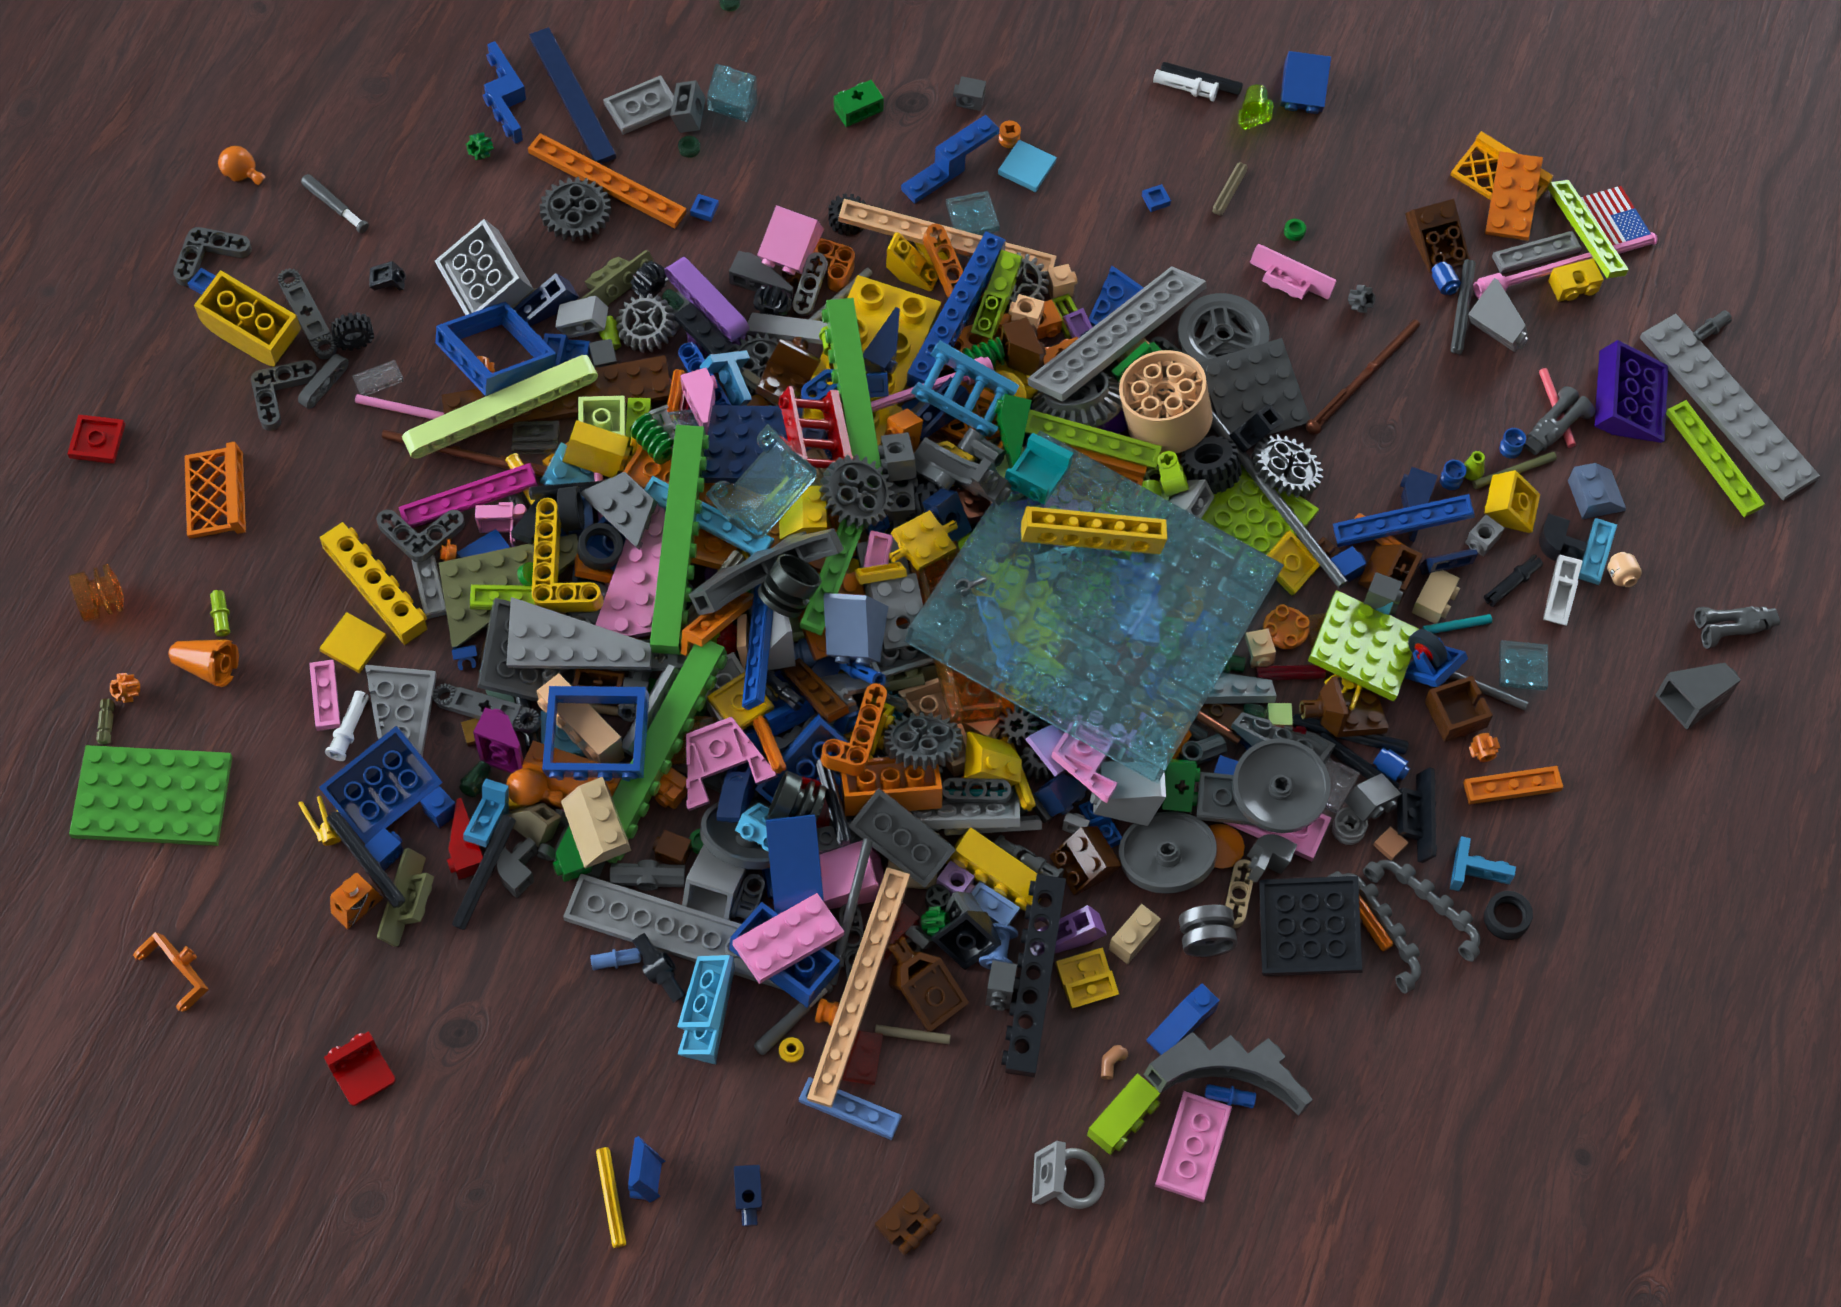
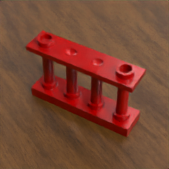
M788 386L779 397V407L782 410L791 454V467L794 469L795 478H800L808 467L827 469L839 457L844 459L846 455H849L853 459L839 391L830 390L822 400L795 398L793 386ZM797 408L821 410L824 420L799 418ZM801 428L824 429L827 432L828 440L803 438ZM806 448L829 449L833 460L807 458Z

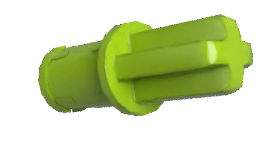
M214 590L210 594L212 605L210 615L214 620L216 636L223 637L230 634L228 622L230 612L226 608L224 592L222 590Z

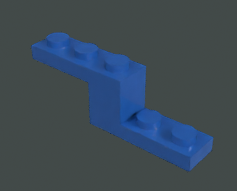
M494 41L487 44L489 53L486 56L490 65L496 67L499 78L484 84L485 94H483V99L488 107L491 106L493 108V115L497 122H502L505 135L511 137L516 144L523 141L522 131L508 107L526 100L525 87Z
M985 114L935 148V163L901 185L902 192L915 204L964 172L966 155L998 135L999 127Z

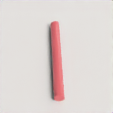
M1543 368L1539 371V374L1553 407L1559 398L1548 369ZM1564 412L1557 418V421L1565 416ZM1569 427L1563 434L1567 447L1572 448L1576 446V442Z

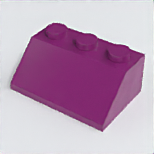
M485 707L473 731L480 762L512 774L522 769L524 762L518 738L505 712Z

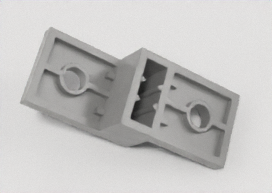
M894 538L890 553L899 549ZM868 542L858 543L856 546L860 568H863ZM905 557L896 562H901L904 565L907 577L863 584L867 596L889 606L882 645L883 651L929 644L931 642L916 573L910 574L908 561ZM898 618L906 619L909 627L907 629H900L896 625V620Z

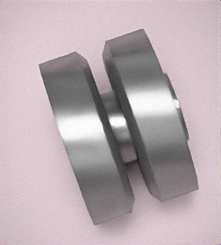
M1203 905L1189 909L1179 916L1180 931L1185 934L1182 938L1183 950L1187 955L1195 957L1215 956L1229 952L1237 946L1236 931L1231 928L1234 924V917L1230 907L1224 905Z

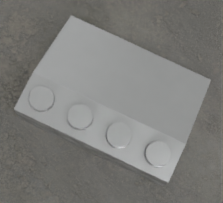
M485 219L435 260L465 315L502 302L512 306L533 290L532 285L500 231Z

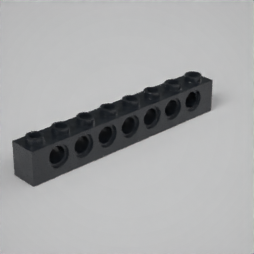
M1037 874L1036 881H1030L1028 895L1033 896L1032 905L1027 904L1025 919L1029 920L1028 929L1023 928L1021 943L1025 944L1024 953L1019 952L1017 967L1022 969L1020 977L1015 976L1013 991L1018 992L1017 1000L1011 1001L1009 1016H1014L1012 1026L1007 1025L1005 1040L1010 1041L1009 1050H1003L1001 1065L1006 1066L1005 1073L1035 1078L1065 890V878ZM1048 898L1051 901V905L1046 908L1041 907L1038 900ZM1042 921L1047 924L1048 928L1041 932L1035 929L1034 924ZM1035 945L1041 946L1044 953L1036 956L1031 953L1030 948ZM1034 969L1040 973V977L1036 980H1031L1027 977L1026 973ZM1025 994H1033L1036 997V1002L1026 1004L1022 997ZM1028 1018L1032 1021L1033 1025L1028 1029H1024L1019 1025V1020ZM1023 1042L1027 1044L1029 1050L1023 1054L1018 1053L1015 1050V1045Z

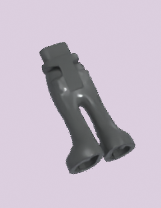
M1564 386L1558 393L1559 400L1536 423L1533 430L1527 434L1528 439L1524 444V448L1537 455L1541 450L1545 451L1547 447L1555 443L1579 417L1583 419L1592 418L1596 410L1588 398L1585 396L1579 398V393L1576 389ZM1573 406L1561 420L1556 421L1567 408Z
M1750 606L1731 610H1714L1708 607H1698L1694 613L1696 626L1704 628L1701 633V640L1706 649L1716 647L1720 639L1725 636L1754 634L1763 630H1769L1772 626L1780 625L1777 610L1775 608L1767 609L1765 606L1761 608ZM1724 621H1734V622H1736V623H1730V624H1713V623H1720V622H1724Z

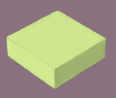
M1268 703L1267 717L1272 725L1293 726L1292 703Z

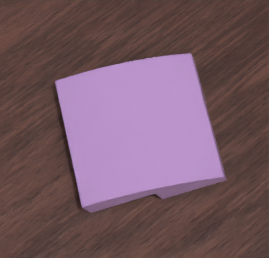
M1058 723L1045 727L1026 738V741L1055 777L1068 772L1051 757L1054 748L1065 733Z

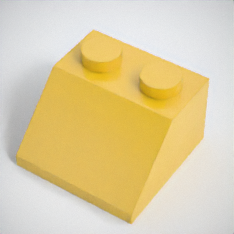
M1516 470L1495 474L1492 476L1484 513L1503 527L1532 533L1540 493Z
M801 486L779 498L780 542L792 534L805 531L807 534L827 530L826 501L821 500L826 493L819 491L822 486Z
M970 731L967 732L964 778L1004 779L1009 782L1010 786L1021 783L1022 759L1008 742Z

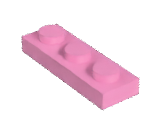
M334 660L309 663L316 729L320 731L339 728L341 721Z

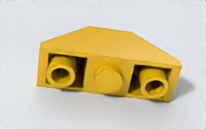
M895 232L887 248L886 267L900 281L932 291L939 278L935 268L899 232Z

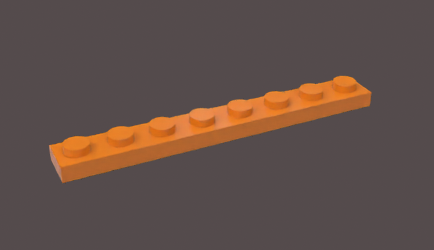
M541 133L528 147L529 154L576 178L579 177L581 181L588 178V184L595 181L596 187H603V192H607L612 197L674 229L687 214L685 207Z

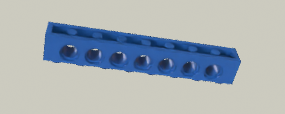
M985 231L907 372V386L912 388L918 382L925 383L936 362L935 358L930 354L940 340L954 347L992 277L1000 251H1005V239Z

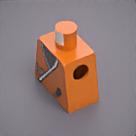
M354 873L331 894V914L348 930L379 903L383 897L358 873Z

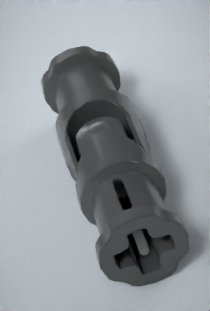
M1003 835L996 839L994 844L1017 860L1021 857V862L1036 873L1059 878L1063 877L1064 869L1053 867L1047 863L1046 859L1037 857L1021 845L1016 846L1005 840Z

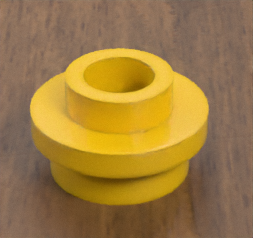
M786 1038L779 1046L780 1057L789 1063L799 1061L804 1054V1046L797 1038ZM794 1046L796 1051L790 1053L787 1051V1048Z

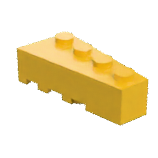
M970 827L954 845V848H956L955 852L945 864H948L951 860L957 866L973 874L975 881L978 883L981 881L1019 906L1021 910L1026 911L1027 904L1032 905L1033 896L1028 895L1030 881H1036L1038 873Z

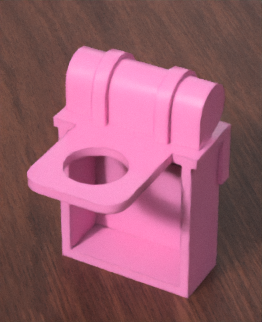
M499 502V505H476L475 519L479 533H489L494 529H497L498 532H510V543L512 547H515V538H512L511 531L527 512V509L523 504H517L514 507L513 502Z

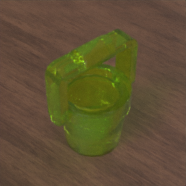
M1252 85L1246 91L1242 109L1239 110L1238 124L1243 130L1272 119L1273 102L1271 99L1268 100V91L1264 86Z

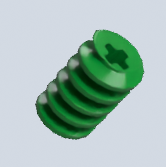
M996 337L995 341L993 339L988 340L987 344L985 342L979 343V347L972 345L970 349L963 348L962 350L963 354L972 359L988 357L992 362L993 368H996V360L1001 365H1004L1005 353L998 337Z
M645 413L631 426V436L636 439L639 445H642V448L648 452V455L653 458L655 463L664 464L672 458L674 439L669 438L668 432H663L664 428L661 425L657 426L658 421L652 419L651 413Z

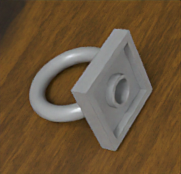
M1055 1141L1035 1153L1032 1203L1041 1205L1057 1197L1060 1202L1068 1207L1083 1209L1092 1206L1101 1197L1105 1185L1104 1173L1097 1159L1089 1152L1079 1148L1066 1149L1065 1142ZM1076 1158L1084 1161L1093 1172L1094 1188L1085 1198L1071 1197L1063 1190L1067 1173L1065 1161L1068 1159Z

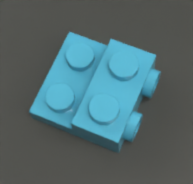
M561 442L540 483L554 485L594 481V472L562 462L567 445Z
M757 803L742 813L735 831L740 833L741 837L745 840L755 841L761 844L764 850L768 851L765 820H769L767 818L769 808Z

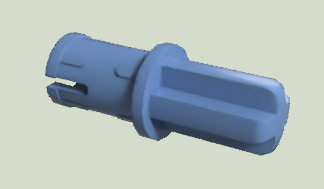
M637 948L620 951L612 949V952L591 955L593 971L614 966L617 969L620 965L641 961V954Z

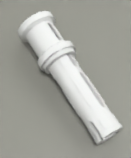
M1159 69L1156 70L1153 83L1191 92V95L1194 97L1199 95L1210 98V101L1213 102L1219 88V83L1217 82L1212 84L1202 81V78L1199 77L1194 80Z
M362 691L354 692L340 727L333 732L334 738L332 743L325 750V754L336 761H345L347 755L345 753L348 746L354 741L353 732L369 699V696L365 695Z

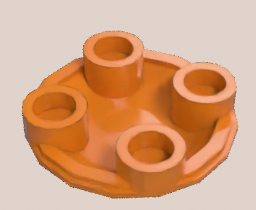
M1282 604L1278 605L1276 609L1266 616L1263 629L1269 628L1275 647L1293 649L1300 646L1307 639L1310 631V622L1308 617L1299 610Z
M1215 824L1208 826L1215 836L1217 845V860L1214 868L1234 867L1235 863L1244 854L1245 845L1242 836L1229 825Z

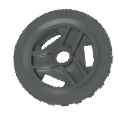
M1226 293L1209 294L1193 301L1182 313L1177 332L1182 352L1194 358L1198 363L1269 342L1270 335L1266 318L1253 303L1237 295ZM1206 323L1207 325L1201 339L1195 337L1197 328L1201 324ZM1235 323L1240 325L1246 333L1242 332ZM1219 331H1226L1229 337L1223 339L1217 333Z
M1101 371L1063 402L1038 390V394L1034 395L1032 408L1034 411L1091 427H1098L1113 419L1123 408L1119 393L1120 382ZM1096 387L1101 388L1103 390L1100 393H1098Z

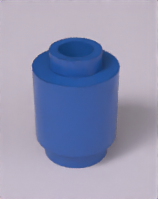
M1447 262L1437 263L1431 271L1432 278L1441 294L1452 295L1456 293L1461 282L1454 269Z
M1383 748L1373 762L1378 770L1394 781L1398 779L1403 780L1410 771V768L1407 767L1409 761L1391 749L1386 750Z

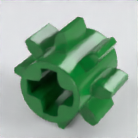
M484 132L470 135V140L466 143L468 155L475 156V160L489 158V152L494 149L491 141L492 138L485 137Z
M940 906L929 907V911H926L921 916L922 930L927 932V934H931V936L950 923L949 913L941 910Z

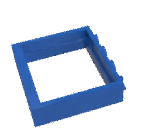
M506 302L436 326L435 343L485 396L555 366L556 353ZM503 325L534 358L491 373L460 339Z
M549 686L542 767L545 775L549 778H557V780H563L564 777H573V779L585 781L588 778L598 779L600 777H603L605 781H611L612 778H622L625 781L644 778L649 693L646 687ZM558 703L637 704L633 764L553 763Z

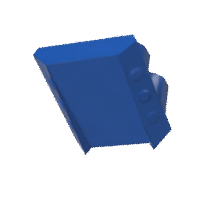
M639 1136L635 1137L628 1190L630 1191V1198L644 1199L650 1203L661 1197L658 1194L661 1166L666 1161Z

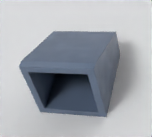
M824 593L827 655L835 658V662L841 664H849L850 660L856 661L860 665L880 662L889 606L867 595Z

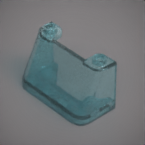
M769 424L757 436V444L763 452L737 482L732 485L727 481H719L706 493L708 498L731 524L753 539H760L767 535L814 482L817 475L816 469Z

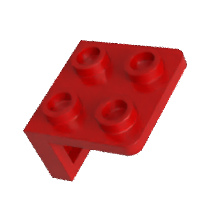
M369 1031L365 1034L359 1033L355 1035L349 1043L342 1047H334L324 1057L330 1071L352 1106H357L395 1083L396 1079Z

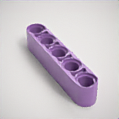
M682 257L664 269L666 277L689 302H692L731 342L749 331V325L745 318L687 258Z

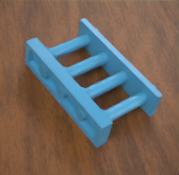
M940 340L930 354L935 358L936 362L924 385L918 382L911 393L921 402H928L971 426L983 436L991 437L999 428L992 424L996 415L994 409L997 399H1001L1004 394L1014 396L1020 385ZM949 365L955 369L956 373L943 396L932 390L943 366ZM968 376L975 380L976 384L965 406L962 407L953 402L952 399L963 377ZM987 387L993 390L996 395L983 419L973 413L972 410L983 388Z

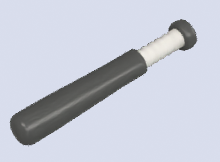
M306 174L302 177L301 184L341 217H345L355 225L359 233H364L368 229L369 224L367 221L360 220L344 203L312 175Z
M828 983L808 1008L801 1003L795 1006L754 1044L755 1050L759 1054L765 1055L811 1010V1007L826 993L830 994L833 991L832 985Z

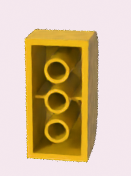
M221 270L194 305L200 321L211 332L269 366H275L301 330L297 315Z

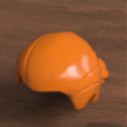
M230 146L219 155V169L225 177L228 176L232 181H240L249 177L255 184L260 185L265 179L262 173L255 170V161L245 148Z
M523 768L513 772L508 777L506 785L509 786V798L515 804L530 806L544 799L549 800L555 805H561L562 792L549 790L547 780L542 772Z

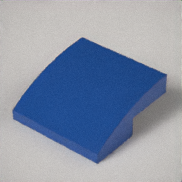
M545 333L543 341L556 353L555 366L581 355L590 356V341L568 340L567 335Z

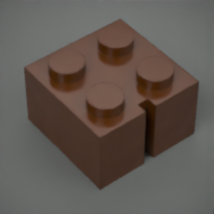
M1473 675L1430 689L1425 704L1444 742L1487 728L1493 717L1485 699H1479L1482 693Z

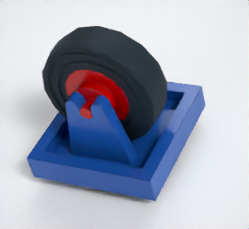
M1419 629L1408 639V645L1414 660L1408 665L1404 678L1432 687H1439L1468 660L1465 651L1444 646L1439 637L1437 638L1425 629Z

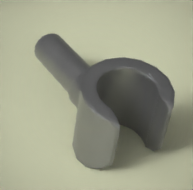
M982 577L969 581L962 578L957 581L956 588L966 587V589L961 590L960 594L966 597L969 595L970 589L986 583L987 579Z

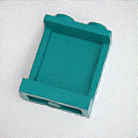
M1032 433L1028 438L1026 449L1012 469L1008 468L1006 470L1005 479L1012 486L1011 490L1018 491L1028 496L1031 500L1045 505L1070 469L1074 453Z

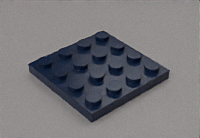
M712 406L707 434L709 435V448L704 451V457H707L706 471H702L701 478H704V483L794 484L795 474L794 469L791 467V454L782 410L779 406ZM797 408L799 418H804V408Z

